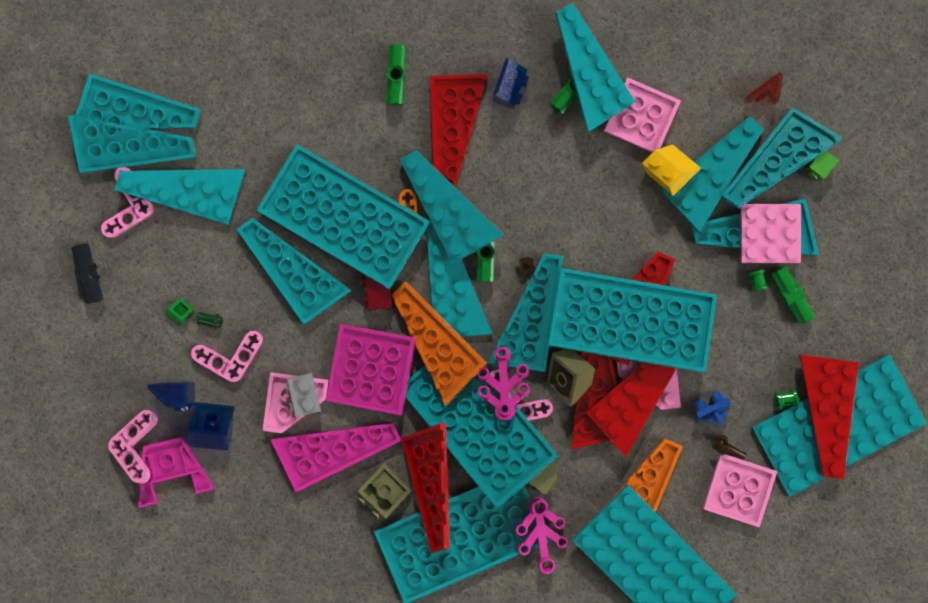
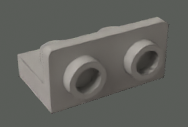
M313 373L287 379L288 383H285L287 394H291L292 402H290V409L292 414L295 413L296 417L321 411Z

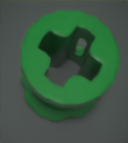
M765 269L747 273L751 279L752 292L768 289L764 277Z
M795 389L785 393L775 392L774 394L779 410L785 406L799 405V398Z

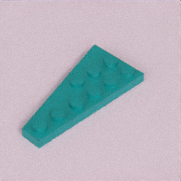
M792 107L722 194V198L736 208H740L839 143L842 137Z
M71 114L68 115L79 173L196 157L193 137Z
M751 116L694 162L701 169L674 196L664 188L661 189L665 197L699 234L722 199V194L730 186L738 170L742 167L748 154L763 133V128Z
M416 150L400 159L452 263L505 236L419 151Z
M246 169L120 171L114 190L229 225Z
M806 198L783 203L801 204V254L818 256V248ZM740 214L707 221L700 234L691 225L695 244L740 248Z
M430 222L427 228L432 308L460 336L492 334L462 259L455 263L451 262L432 222Z
M543 254L488 363L499 365L495 358V351L499 347H506L511 354V359L507 366L517 368L520 364H525L529 370L546 372L550 347L548 342L564 256ZM500 352L499 356H504L506 352Z

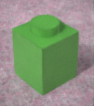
M825 151L811 160L805 170L808 171L807 175L811 179L821 181L826 178L839 160L828 151Z

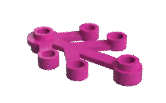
M499 347L495 351V358L499 363L500 382L491 376L489 370L485 367L477 375L480 380L486 381L500 393L501 401L491 394L487 386H481L478 389V394L481 399H486L495 407L496 416L500 420L507 421L515 415V406L519 401L530 393L529 385L521 383L518 386V392L509 400V392L522 378L529 375V369L527 365L520 364L517 367L516 374L508 381L507 363L511 359V354L508 348ZM500 352H506L504 356H499ZM522 368L526 369L525 373H520L519 371ZM481 372H487L486 376H480ZM522 387L527 388L526 392H521L520 390ZM483 390L488 391L486 395H481ZM504 407L509 409L506 413L501 411Z
M535 497L528 504L529 513L522 523L516 524L515 532L520 536H524L528 531V526L534 519L536 520V526L527 539L518 544L517 550L520 554L527 555L530 552L531 546L538 538L541 558L538 561V568L544 574H550L555 569V563L549 558L546 536L552 539L559 548H565L568 540L544 524V517L552 521L553 526L557 529H562L565 526V520L549 511L548 504L543 498ZM539 503L540 508L538 510H535V505ZM561 519V524L557 526L556 521ZM520 526H523V527H524V531L521 532V533H519V532H518L519 527H520ZM560 539H564V543L562 545H559L558 543ZM525 545L527 547L526 551L521 552V547ZM547 561L548 566L543 568V562Z

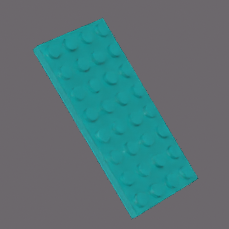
M296 144L256 210L388 289H391L430 224V221L298 144Z
M561 268L548 346L705 373L717 295Z
M886 355L858 370L846 467L927 424L890 355ZM807 398L800 401L798 406L792 405L751 427L773 469L777 471L776 475L789 497L826 478L821 473L818 447L814 437V427L811 421Z
M426 365L409 378L406 398L430 427L446 422L447 448L496 508L501 507L559 457L517 406H515V415L510 420L503 421L496 416L495 407L486 399L479 397L478 389L481 386H487L491 394L501 401L500 393L486 381L480 380L477 374L448 405L444 404L443 398L436 388L435 381ZM481 372L480 376H486L487 372ZM483 390L481 395H486L488 391ZM504 407L501 411L506 413L509 409Z
M628 484L572 538L573 542L634 603H729L737 595Z
M479 486L449 498L450 548L431 553L420 511L375 530V536L404 603L414 601L520 555L517 550L518 544L524 542L536 526V520L534 519L528 526V531L524 536H520L515 532L516 524L522 523L529 513L528 504L531 499L525 486L499 508L495 507ZM520 526V527H519V529H518V532H519V533H521V532L524 531V527H523V526ZM538 538L535 540L530 550L539 546ZM525 545L521 547V552L526 551L527 547Z

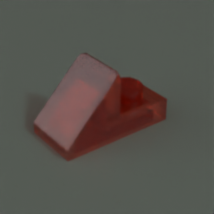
M781 72L748 94L745 98L749 104L753 101L756 103L766 97L764 93L767 94L774 105L778 103L783 74Z

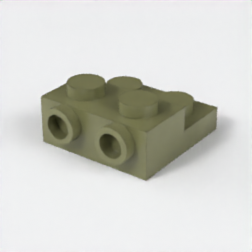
M384 463L355 494L357 495L356 500L362 506L367 505L371 509L370 514L376 520L381 519L383 521L412 490Z

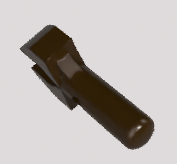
M530 257L520 259V261L527 263L530 269L524 270L516 266L518 273L523 277H526L527 274H533L536 270V267L533 265L534 259Z
M718 435L713 439L716 442L713 447L719 454L725 455L729 452L742 460L746 458L745 452L728 443L727 436Z

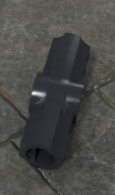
M85 243L71 247L76 265L75 276L82 287L86 304L104 300L99 283L100 275L96 271L98 267L93 261L89 244Z

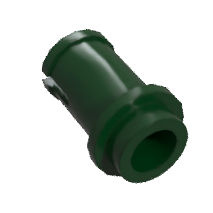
M199 312L196 322L197 324L212 326L214 329L221 328L223 317L219 316V314L211 315Z

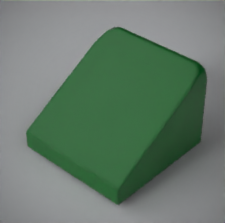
M179 297L167 309L165 315L181 327L194 309Z

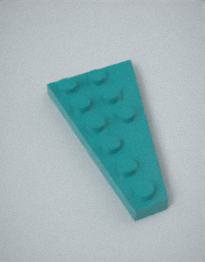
M571 3L558 11L555 17L560 36L564 42L565 55L568 57L576 96L579 98L580 111L584 117L586 133H588L636 101L574 4Z
M89 74L76 116L146 129H196L201 109Z
M251 218L237 228L239 234L304 325L352 291L255 219Z

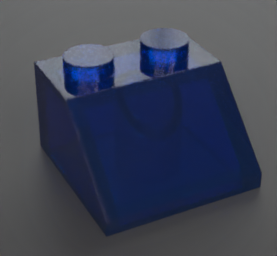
M506 58L493 93L492 102L514 109L515 105H520L523 94H520L522 86L526 87L530 77L526 75L528 69Z
M195 382L147 384L148 389L167 408H174V411L190 410L191 406L196 405Z
M196 402L187 431L189 447L228 451L232 438L235 406Z

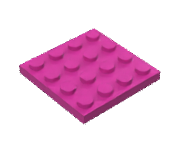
M340 324L326 401L403 415L417 338Z

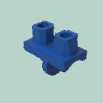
M720 391L710 396L714 404L707 407L704 399L694 403L698 422L707 419L709 424L716 422L718 426L723 425L722 419L727 417V413L724 410L730 408L731 404L729 398L725 399Z

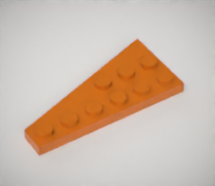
M404 281L392 294V297L408 326L410 334L417 338L415 345L435 381L434 384L439 390L444 404L448 405L487 362L408 282Z
M663 438L611 499L628 484L656 512L683 446Z

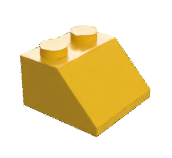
M674 145L656 149L642 163L645 172L672 196L701 169Z

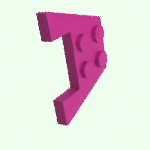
M184 437L143 446L142 461L150 470V478L146 483L140 484L139 508L158 503L153 485L156 482L191 474L196 494L214 489L212 482Z

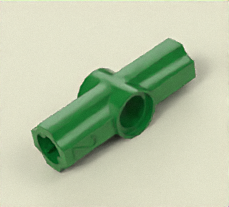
M389 45L386 104L403 105L406 46ZM394 71H399L401 73V77L399 79H393L391 78V74Z
M572 77L549 103L551 108L560 115L577 98L576 92L570 88V84H573Z
M495 241L485 246L491 250L490 257H482L480 254L481 249L477 250V282H494Z
M784 266L770 274L780 291V297L784 298L785 306L790 308L797 323L802 325L812 320L815 316L805 300L806 295L801 286L794 281L788 268Z

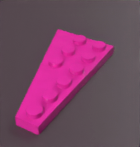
M394 423L271 439L295 492L402 441Z

